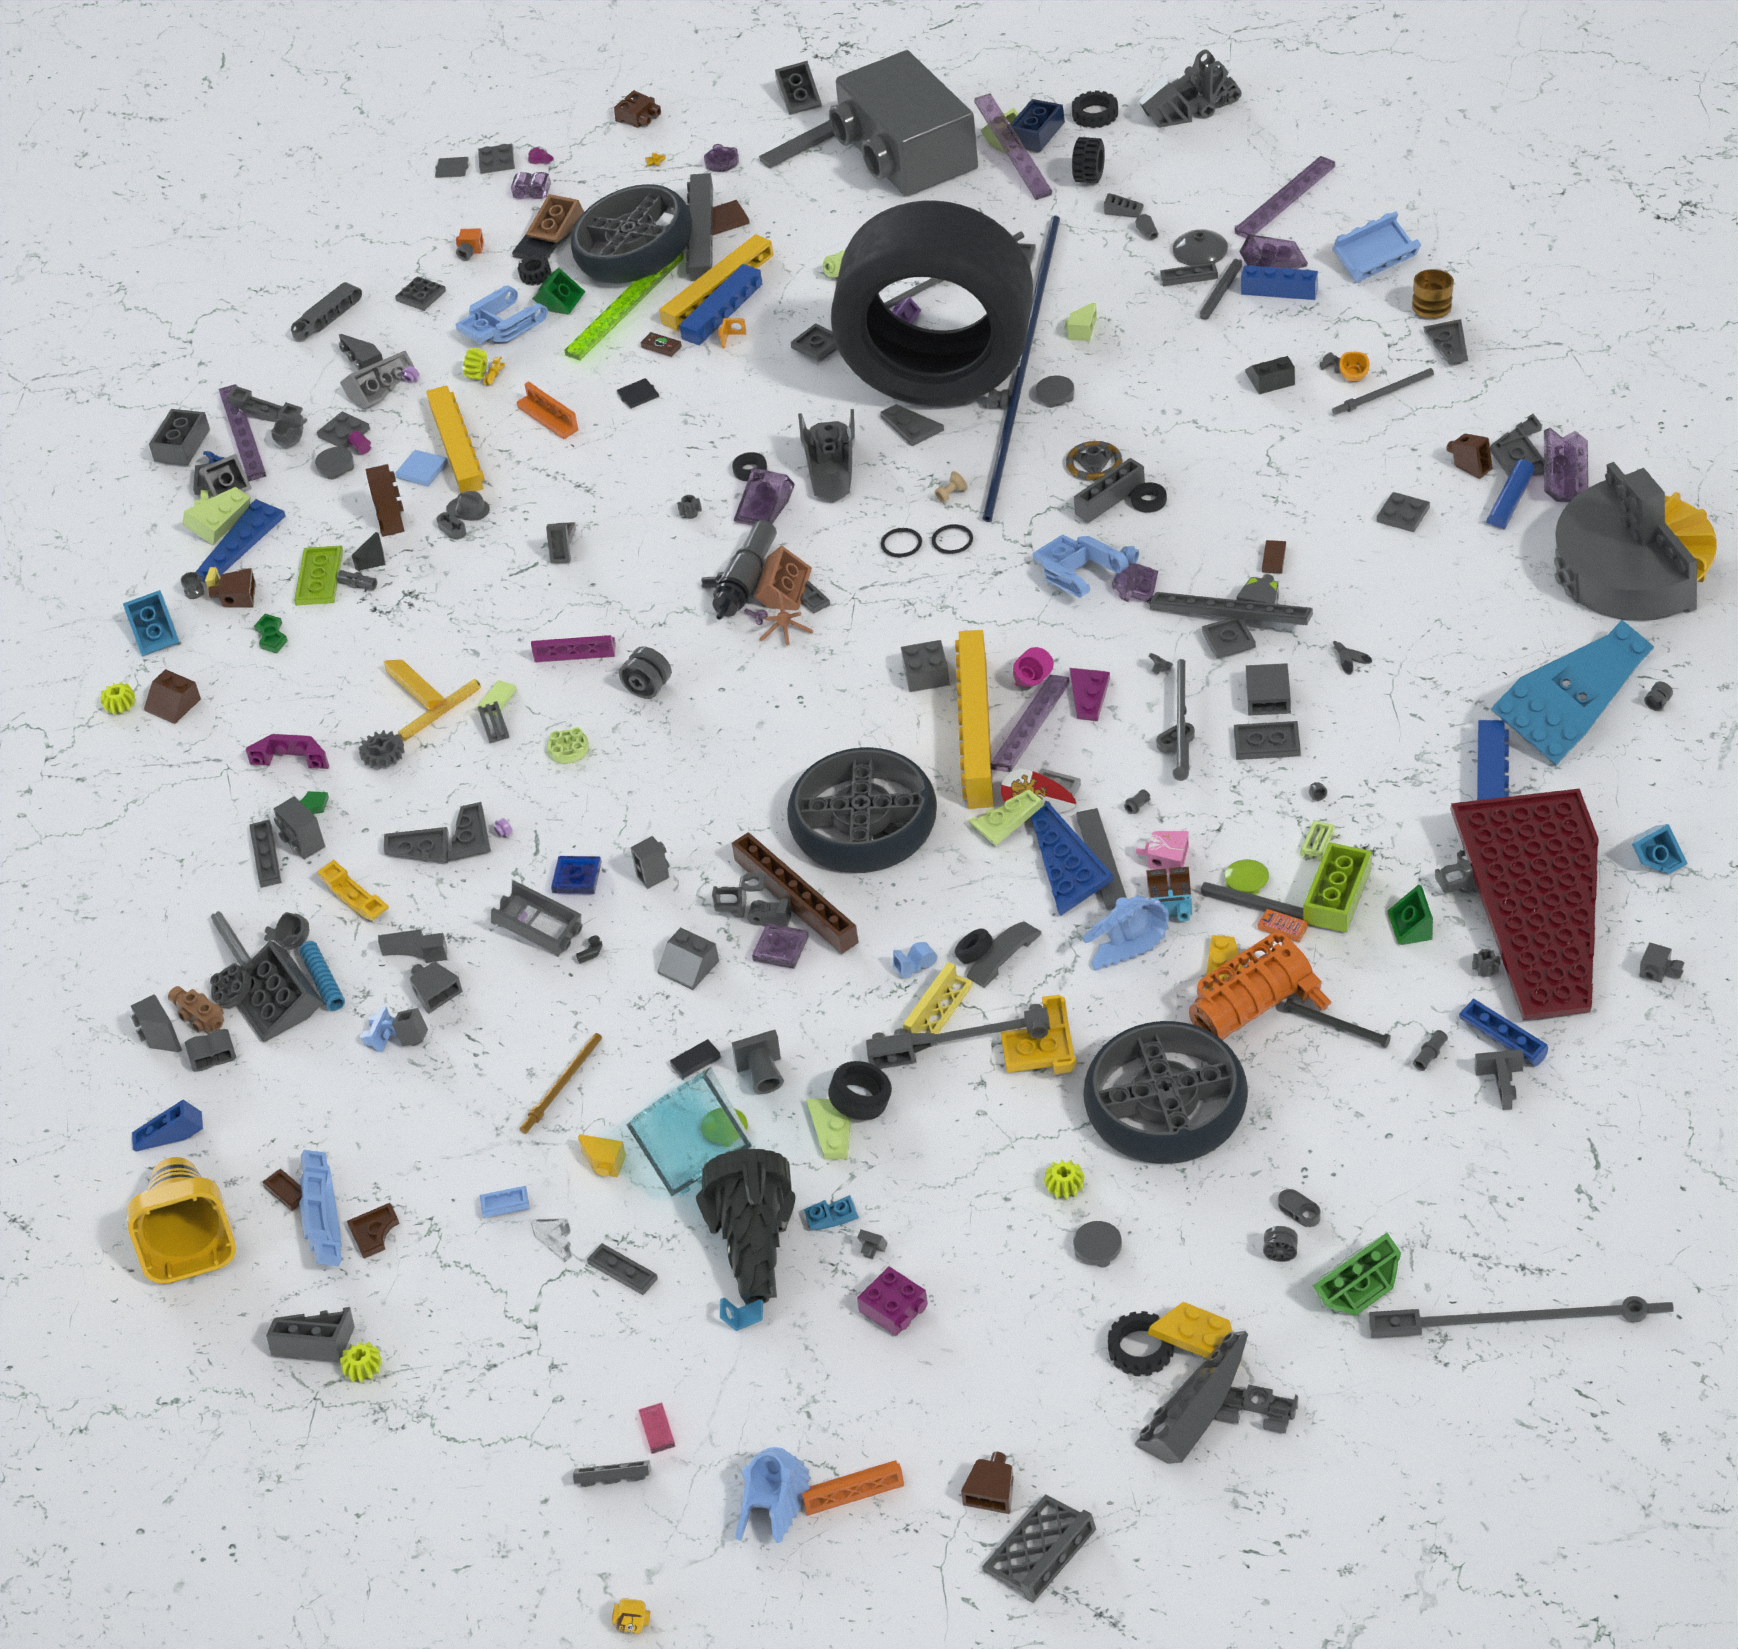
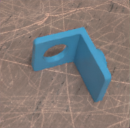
M721 1298L720 1319L735 1331L758 1323L763 1319V1301L759 1299L737 1308L726 1298ZM726 1307L731 1312V1319L727 1316Z

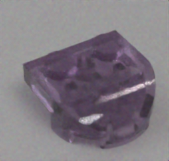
M1131 563L1126 570L1119 574L1116 573L1112 581L1113 589L1116 588L1120 593L1119 597L1126 602L1132 597L1150 603L1153 598L1158 571L1141 564Z

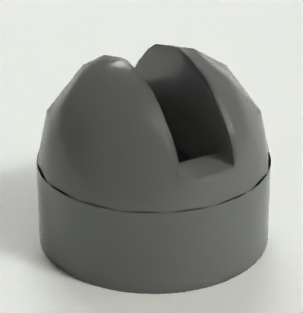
M1314 782L1309 786L1308 792L1314 801H1321L1327 796V788L1322 783Z

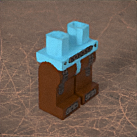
M1189 867L1169 868L1170 890H1168L1166 869L1146 870L1149 898L1157 899L1169 911L1168 919L1169 917L1177 916L1180 921H1189L1190 915H1192Z

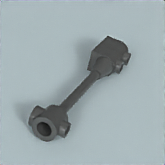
M1032 1004L1029 1010L1024 1011L1025 1018L940 1034L907 1032L903 1028L895 1030L894 1035L885 1036L880 1032L874 1033L872 1039L866 1040L868 1060L870 1064L875 1065L879 1069L916 1063L917 1052L937 1045V1043L1024 1027L1027 1028L1028 1034L1030 1033L1031 1037L1036 1039L1043 1038L1048 1034V1030H1051L1047 1007L1042 1008L1040 1004Z

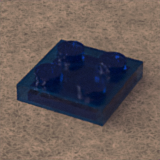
M558 856L551 885L552 893L595 894L602 863L601 857Z

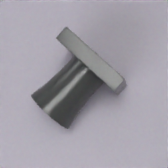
M775 1029L732 1042L737 1073L750 1070L755 1093H771L783 1085L784 1079L774 1061L781 1060L779 1040Z

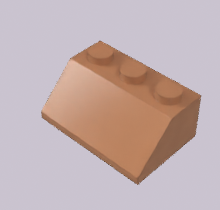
M781 545L767 556L754 597L768 608L780 609L778 591H781L784 609L798 610L812 567Z

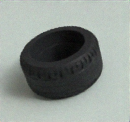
M850 1061L839 1066L834 1072L829 1085L828 1096L834 1108L841 1114L855 1120H872L879 1117L886 1109L892 1087L888 1076L875 1065L863 1061ZM855 1085L862 1087L873 1096L857 1094L847 1086Z

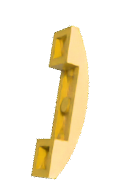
M332 860L317 871L319 877L330 890L348 907L364 918L373 921L389 909V906L377 895L371 896L348 876L347 870L335 860Z

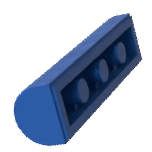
M1524 459L1516 462L1486 523L1506 529L1534 474L1535 467L1531 462Z
M1474 998L1459 1013L1461 1020L1507 1049H1522L1524 1059L1534 1066H1538L1548 1053V1044Z

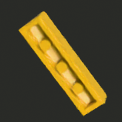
M402 659L384 661L386 672L429 712L447 702L442 695Z

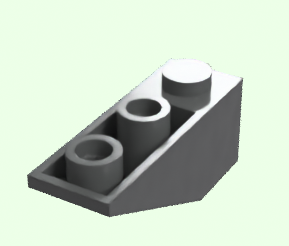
M339 334L340 342L338 344L340 350L346 353L350 362H354L357 370L383 360L382 353L374 344Z

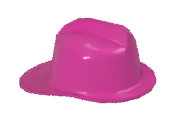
M1032 647L1013 664L1015 686L1032 687L1038 685L1051 673L1054 662L1048 651L1043 648Z

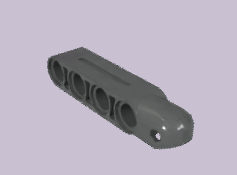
M347 282L340 284L292 324L291 333L293 338L304 340L314 332L322 331L361 299L362 290Z

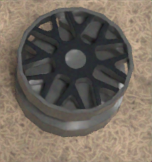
M1274 1226L1267 1229L1264 1233V1255L1276 1262H1286L1294 1259L1297 1255L1298 1234L1296 1231L1286 1226Z

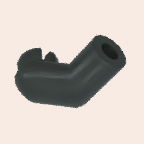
M591 936L588 939L590 943L588 949L576 953L579 964L596 958L599 955L603 946L599 936Z

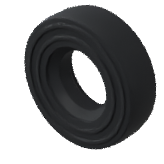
M756 452L743 453L734 459L732 464L733 473L736 478L742 481L758 480L767 472L766 459L763 455ZM748 464L757 465L753 469H743Z
M1146 482L1137 485L1132 490L1131 502L1138 511L1146 513L1156 512L1165 506L1167 493L1162 485ZM1145 495L1156 496V498L1153 500L1142 499V497Z
M983 928L976 929L959 941L954 953L963 964L972 963L981 958L990 949L993 938L987 930Z

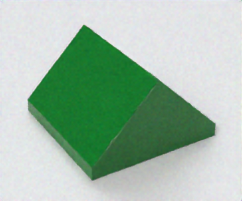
M1418 884L1387 910L1397 942L1400 945L1432 940L1433 917L1423 888Z

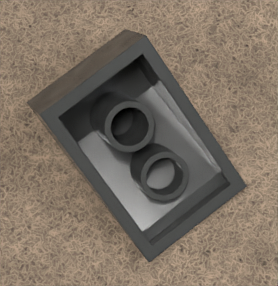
M808 61L775 69L776 83L789 115L822 106Z

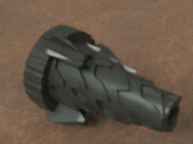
M739 1149L717 1155L715 1158L710 1159L702 1168V1189L696 1195V1202L711 1234L718 1233L722 1227V1237L727 1239L728 1260L734 1277L737 1279L741 1298L746 1305L759 1299L764 1304L770 1298H777L774 1267L777 1264L776 1248L780 1247L779 1232L786 1231L796 1199L795 1193L791 1190L790 1164L782 1154L765 1149Z

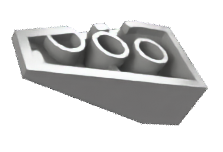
M405 350L349 374L340 384L350 400L368 408L380 403L403 379V369L405 370L408 366L414 367Z

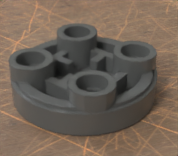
M1048 376L1040 380L1036 386L1038 399L1044 402L1048 408H1053L1057 404L1071 402L1074 399V383L1065 376Z
M344 447L328 448L319 453L315 459L318 472L327 476L329 480H334L338 475L354 469L353 455L350 450Z
M236 963L226 967L220 973H215L210 979L212 999L224 1008H231L241 1003L251 988L250 973L243 970Z
M1092 1221L1082 1225L1075 1232L1073 1238L1075 1256L1086 1263L1102 1268L1109 1266L1110 1262L1119 1255L1122 1248V1238L1119 1230L1114 1225L1104 1221Z

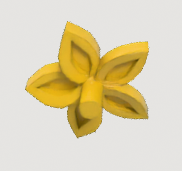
M652 153V157H645V160L648 161L647 166L651 164L660 165V162L666 159L664 155H658L657 153Z

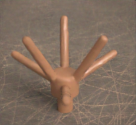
M778 591L780 613L777 616L765 618L766 621L777 620V622L759 640L763 641L779 625L783 627L786 645L790 644L787 628L789 624L809 633L814 631L791 620V618L801 616L802 613L789 614L786 612L782 592Z

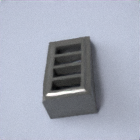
M1108 193L1104 201V214L1137 218L1141 215L1144 204Z

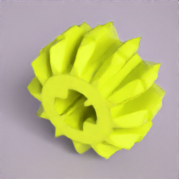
M470 348L466 351L463 361V374L467 378L480 380L484 377L488 366L485 350Z
M122 681L118 684L113 682L112 686H106V690L101 691L100 702L107 713L112 712L113 715L117 713L123 714L124 711H130V707L135 706V693L129 684H123Z
M1061 1159L1060 1163L1052 1161L1051 1167L1046 1168L1044 1184L1049 1194H1055L1057 1199L1061 1196L1068 1199L1069 1195L1076 1197L1078 1191H1082L1085 1177L1079 1164H1074L1072 1159L1067 1163Z
M359 1341L356 1346L350 1344V1350H343L340 1365L343 1374L349 1377L352 1382L359 1379L363 1383L365 1378L372 1380V1374H379L382 1359L379 1349L373 1347L370 1342L364 1345Z

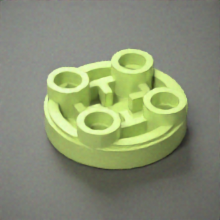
M579 727L563 731H553L550 733V739L547 743L548 754L552 760L558 763L568 764L576 762L587 754L589 750L588 738Z

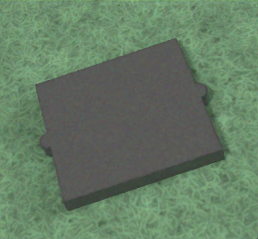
M439 158L438 164L435 166V177L465 176L466 170L469 168V158Z

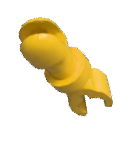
M495 357L493 359L492 366L488 369V374L485 375L483 380L485 385H492L495 380L494 378L504 368L505 363H500L502 357Z

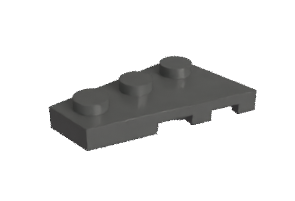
M1461 319L1423 326L1424 333L1449 365L1468 361Z

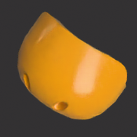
M1353 351L1346 352L1341 356L1339 369L1346 380L1352 382L1361 381L1368 374L1370 363L1366 354Z

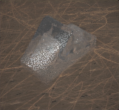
M566 1218L537 1219L531 1222L534 1236L563 1262L572 1257L569 1248L571 1244L566 1238L571 1233Z

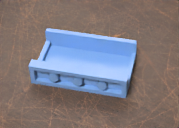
M1396 211L1391 214L1387 213L1376 221L1371 220L1361 228L1356 227L1346 235L1341 234L1335 239L1332 250L1356 283L1417 255L1421 243L1418 239L1410 240L1396 220L1398 217Z

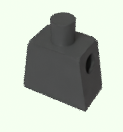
M432 962L426 967L416 964L411 969L412 976L410 977L413 992L428 1014L463 992L459 977L437 962Z

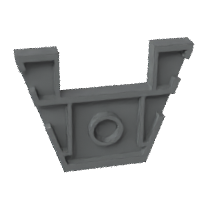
M1534 413L1529 415L1525 422H1520L1516 425L1513 431L1507 432L1491 444V453L1508 477L1514 465L1520 459L1528 460L1534 465L1535 471L1533 476L1571 472L1572 465L1564 454L1544 460L1527 437L1542 430V424Z

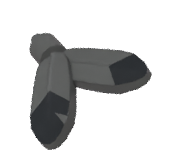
M1333 641L1334 648L1340 653L1341 666L1346 674L1351 675L1354 670L1352 660L1362 664L1372 663V658L1368 654L1346 648L1341 642Z

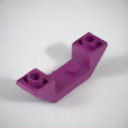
M271 734L246 747L250 765L270 766L274 754L305 756L309 768L329 769L325 751L312 736Z

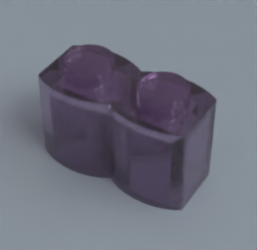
M520 172L515 174L511 185L513 197L517 199L529 197L542 199L547 197L551 185L549 174L545 172L533 174Z

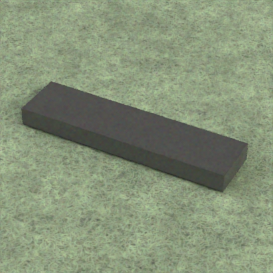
M270 819L249 824L260 887L263 888L282 883Z

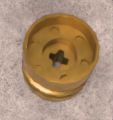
M1427 269L1417 273L1413 283V311L1417 315L1426 318L1446 316L1452 308L1453 277L1448 272L1438 269Z

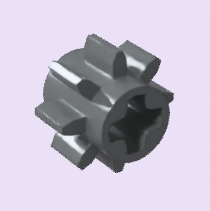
M685 495L681 498V502H677L680 516L684 515L687 519L697 517L698 512L702 511L700 499L695 498L693 495Z
M1482 949L1478 954H1473L1472 970L1477 969L1478 976L1491 977L1494 972H1499L1500 956H1495L1494 950Z

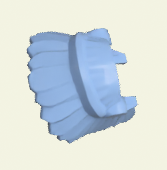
M1135 896L1131 899L1125 897L1117 899L1116 907L1102 921L1093 925L1092 929L1083 936L1085 944L1104 933H1107L1110 938V942L1099 945V949L1091 962L1094 970H1099L1103 966L1108 968L1112 963L1117 965L1121 960L1126 962L1130 958H1136L1138 954H1145L1146 950H1153L1155 945L1160 944V940L1166 937L1165 930L1169 928L1167 924L1169 921V911L1157 899L1145 898L1144 896Z
M770 1447L756 1454L749 1465L743 1466L742 1477L745 1480L740 1519L736 1530V1540L741 1541L744 1536L751 1508L761 1507L770 1509L769 1515L771 1517L773 1538L776 1543L782 1542L784 1534L788 1533L789 1526L793 1525L792 1518L797 1517V1512L801 1509L802 1493L810 1489L808 1482L811 1477L809 1476V1469L804 1466V1462L783 1448Z

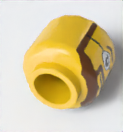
M622 1598L618 1604L614 1603L612 1625H616L618 1632L640 1634L643 1626H649L651 1611L646 1610V1604L642 1600Z

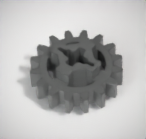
M385 730L381 734L374 732L373 737L368 735V740H362V746H359L361 760L364 761L365 765L370 764L371 768H374L376 765H378L379 769L382 768V765H386L388 768L391 762L396 764V759H402V753H405L402 738L400 739L399 734L394 735L393 731H390L388 734L385 733Z

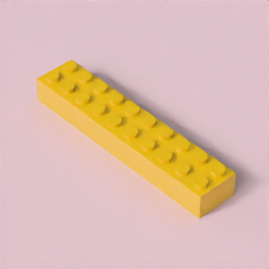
M983 629L958 631L959 640H955V650L959 652V654H956V667H960V669H956L957 681L961 682L957 683V694L961 696V698H957L958 711H962L958 713L959 725H963V727H959V740H963V742L959 743L960 755H964V757L960 758V768L965 771L961 773V786H966V788H962L963 801L967 800L968 809L994 807L984 632Z

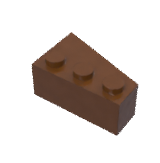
M388 464L365 469L382 537L405 532L401 512L404 511L402 500H397V497H400L398 485H393L396 482L394 471H390Z

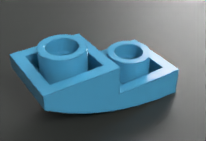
M850 1195L829 1205L826 1200H823L804 1209L811 1230L835 1227L859 1218L854 1201Z

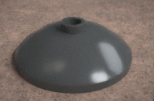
M1207 229L1188 231L1179 236L1173 243L1174 257L1179 262L1189 266L1217 263L1225 257L1228 251L1226 239L1219 233Z

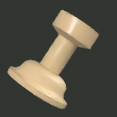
M956 471L951 472L949 485L945 488L938 487L934 491L936 497L942 503L949 499L948 494L952 491H966L968 489L966 481Z

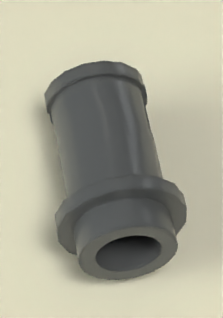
M1142 789L1134 797L1128 798L1124 804L1125 810L1129 814L1138 813L1140 808L1151 800L1149 792Z

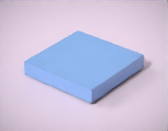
M414 450L395 472L396 478L429 486L448 464V460L446 457Z

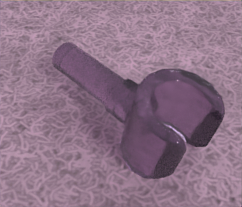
M747 608L744 610V613L756 619L757 625H762L763 619L768 617V613L765 610H758L757 612Z

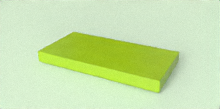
M342 545L304 548L294 599L296 606L335 602L338 585L337 575L340 571L343 556Z

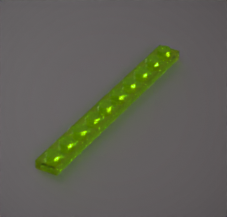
M684 252L662 270L646 278L634 281L564 349L565 356L581 360L684 259Z

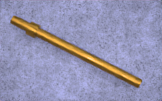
M595 1033L537 1107L534 1106L530 1110L528 1118L519 1128L522 1133L527 1134L532 1126L542 1119L547 1107L601 1041L602 1036L599 1033Z

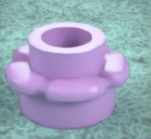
M408 366L405 370H402L403 379L406 382L418 381L417 378L420 374L416 368Z
M505 818L495 821L494 830L500 837L505 835L508 838V834L513 831Z

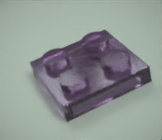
M766 923L752 954V959L755 962L795 969L809 938V933L807 930Z

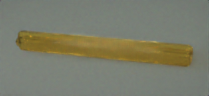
M472 679L398 731L400 739L402 738L403 741L408 740L481 688L480 682Z

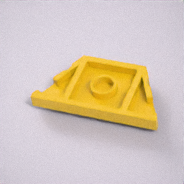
M1182 1302L1153 1323L1147 1335L1208 1358L1222 1343L1223 1338L1233 1331L1230 1320Z

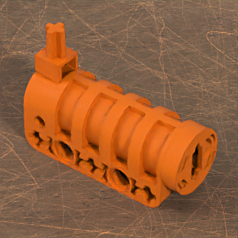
M1274 932L1203 977L1197 985L1198 997L1195 999L1194 1004L1189 1007V1016L1193 1025L1208 1030L1224 1040L1230 1034L1241 1029L1248 1022L1256 1019L1265 1011L1276 1006L1294 993L1303 1002L1311 999L1321 1011L1326 1010L1332 1002L1320 990L1322 981L1313 973L1312 967L1303 952L1287 935L1282 932ZM1274 941L1276 943L1282 942V946L1280 944H1276L1273 946ZM1256 951H1263L1265 953L1259 958L1254 955ZM1239 964H1241L1242 966L1247 964V967H1240L1238 969ZM1228 974L1230 977L1222 981L1219 975Z

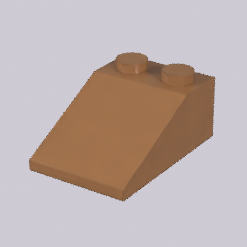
M548 194L526 232V237L555 243L560 241L573 231L577 220L584 213L579 200Z

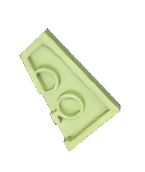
M1027 790L1007 800L1005 805L995 810L991 808L986 811L985 815L977 819L973 817L968 821L972 827L997 846L1042 808L1044 803L1032 791Z
M806 1099L824 1159H848L851 1118L835 1109L829 1099Z

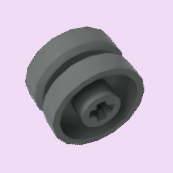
M646 646L636 648L619 670V678L624 687L632 694L643 699L655 697L672 674L671 666L667 659L655 649Z

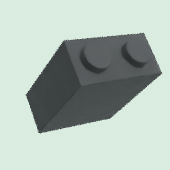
M1288 663L1245 665L1248 716L1291 714Z

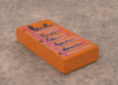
M1266 909L1258 923L1259 930L1268 933L1282 932L1290 940L1300 942L1308 928L1307 921L1270 909Z

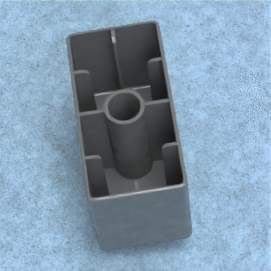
M904 50L836 78L838 104L831 106L829 110L832 130L842 145L854 144L862 152L869 172L877 180L887 177L903 195L910 196L978 168L973 112L909 50Z

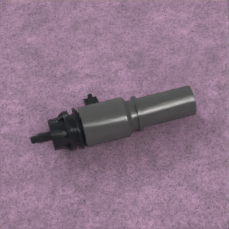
M760 520L754 523L742 548L730 559L724 572H719L716 577L701 578L702 588H715L712 605L717 612L716 618L718 620H721L724 616H734L748 601L761 575L764 558L777 535L776 528L770 522Z

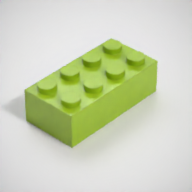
M1331 842L1328 843L1303 905L1304 921H1307L1309 925L1348 932L1372 870V851Z

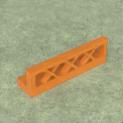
M529 381L524 384L527 396L517 401V406L520 410L563 439L579 430L575 412Z
M896 1460L810 1486L808 1491L802 1493V1502L807 1516L903 1487L904 1481L900 1463L897 1464Z

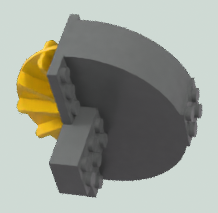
M1615 462L1606 464V480L1585 489L1575 496L1563 509L1558 519L1555 531L1556 558H1554L1556 573L1554 575L1557 583L1564 587L1567 596L1572 597L1576 603H1580L1597 613L1615 618L1645 620L1670 616L1684 610L1689 612L1697 610V581L1703 582L1706 579V573L1714 562L1717 550L1716 534L1712 524L1707 519V512L1704 509L1698 510L1694 506L1682 501L1681 495L1678 492H1674L1671 497L1666 496L1665 492L1645 468L1625 475Z

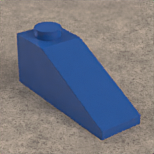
M184 1099L132 1132L133 1150L137 1152L188 1139L203 1129L202 1111Z

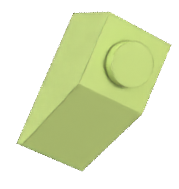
M1090 303L1070 313L1069 320L1065 321V332H1068L1069 340H1091L1097 320L1096 303Z

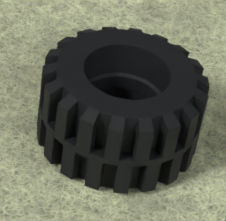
M1078 137L1072 154L1073 178L1075 182L1099 183L1105 162L1103 141L1101 138Z

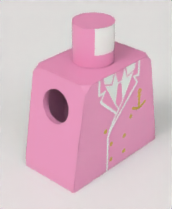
M1154 831L1150 843L1137 842L1136 854L1147 856L1148 867L1153 870L1166 869V872L1169 873V868L1184 867L1189 848V831Z

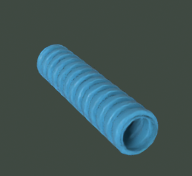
M314 941L303 943L299 948V953L327 1009L330 1011L341 1009L345 1004V998L317 943Z

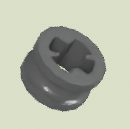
M462 243L456 250V255L463 261H468L474 254V249L467 243Z

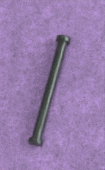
M1290 998L1285 1002V1012H1295L1380 1043L1381 1047L1387 1048L1390 1043L1391 1035L1385 1033L1382 1035L1294 1003V1000Z

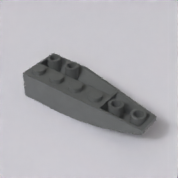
M1246 1331L1230 1332L1223 1338L1222 1343L1173 1396L1155 1411L1153 1420L1140 1431V1437L1134 1443L1138 1448L1167 1464L1182 1463L1222 1406L1239 1367L1248 1333Z

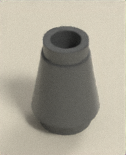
M1147 214L1138 216L1135 221L1136 228L1150 240L1156 239L1159 233L1152 217Z

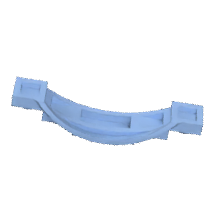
M303 1150L301 1154L303 1174L300 1178L302 1198L299 1206L304 1239L309 1240L310 1251L315 1252L316 1264L339 1267L342 1261L340 1251L342 1247L331 1171L327 1164L326 1153Z

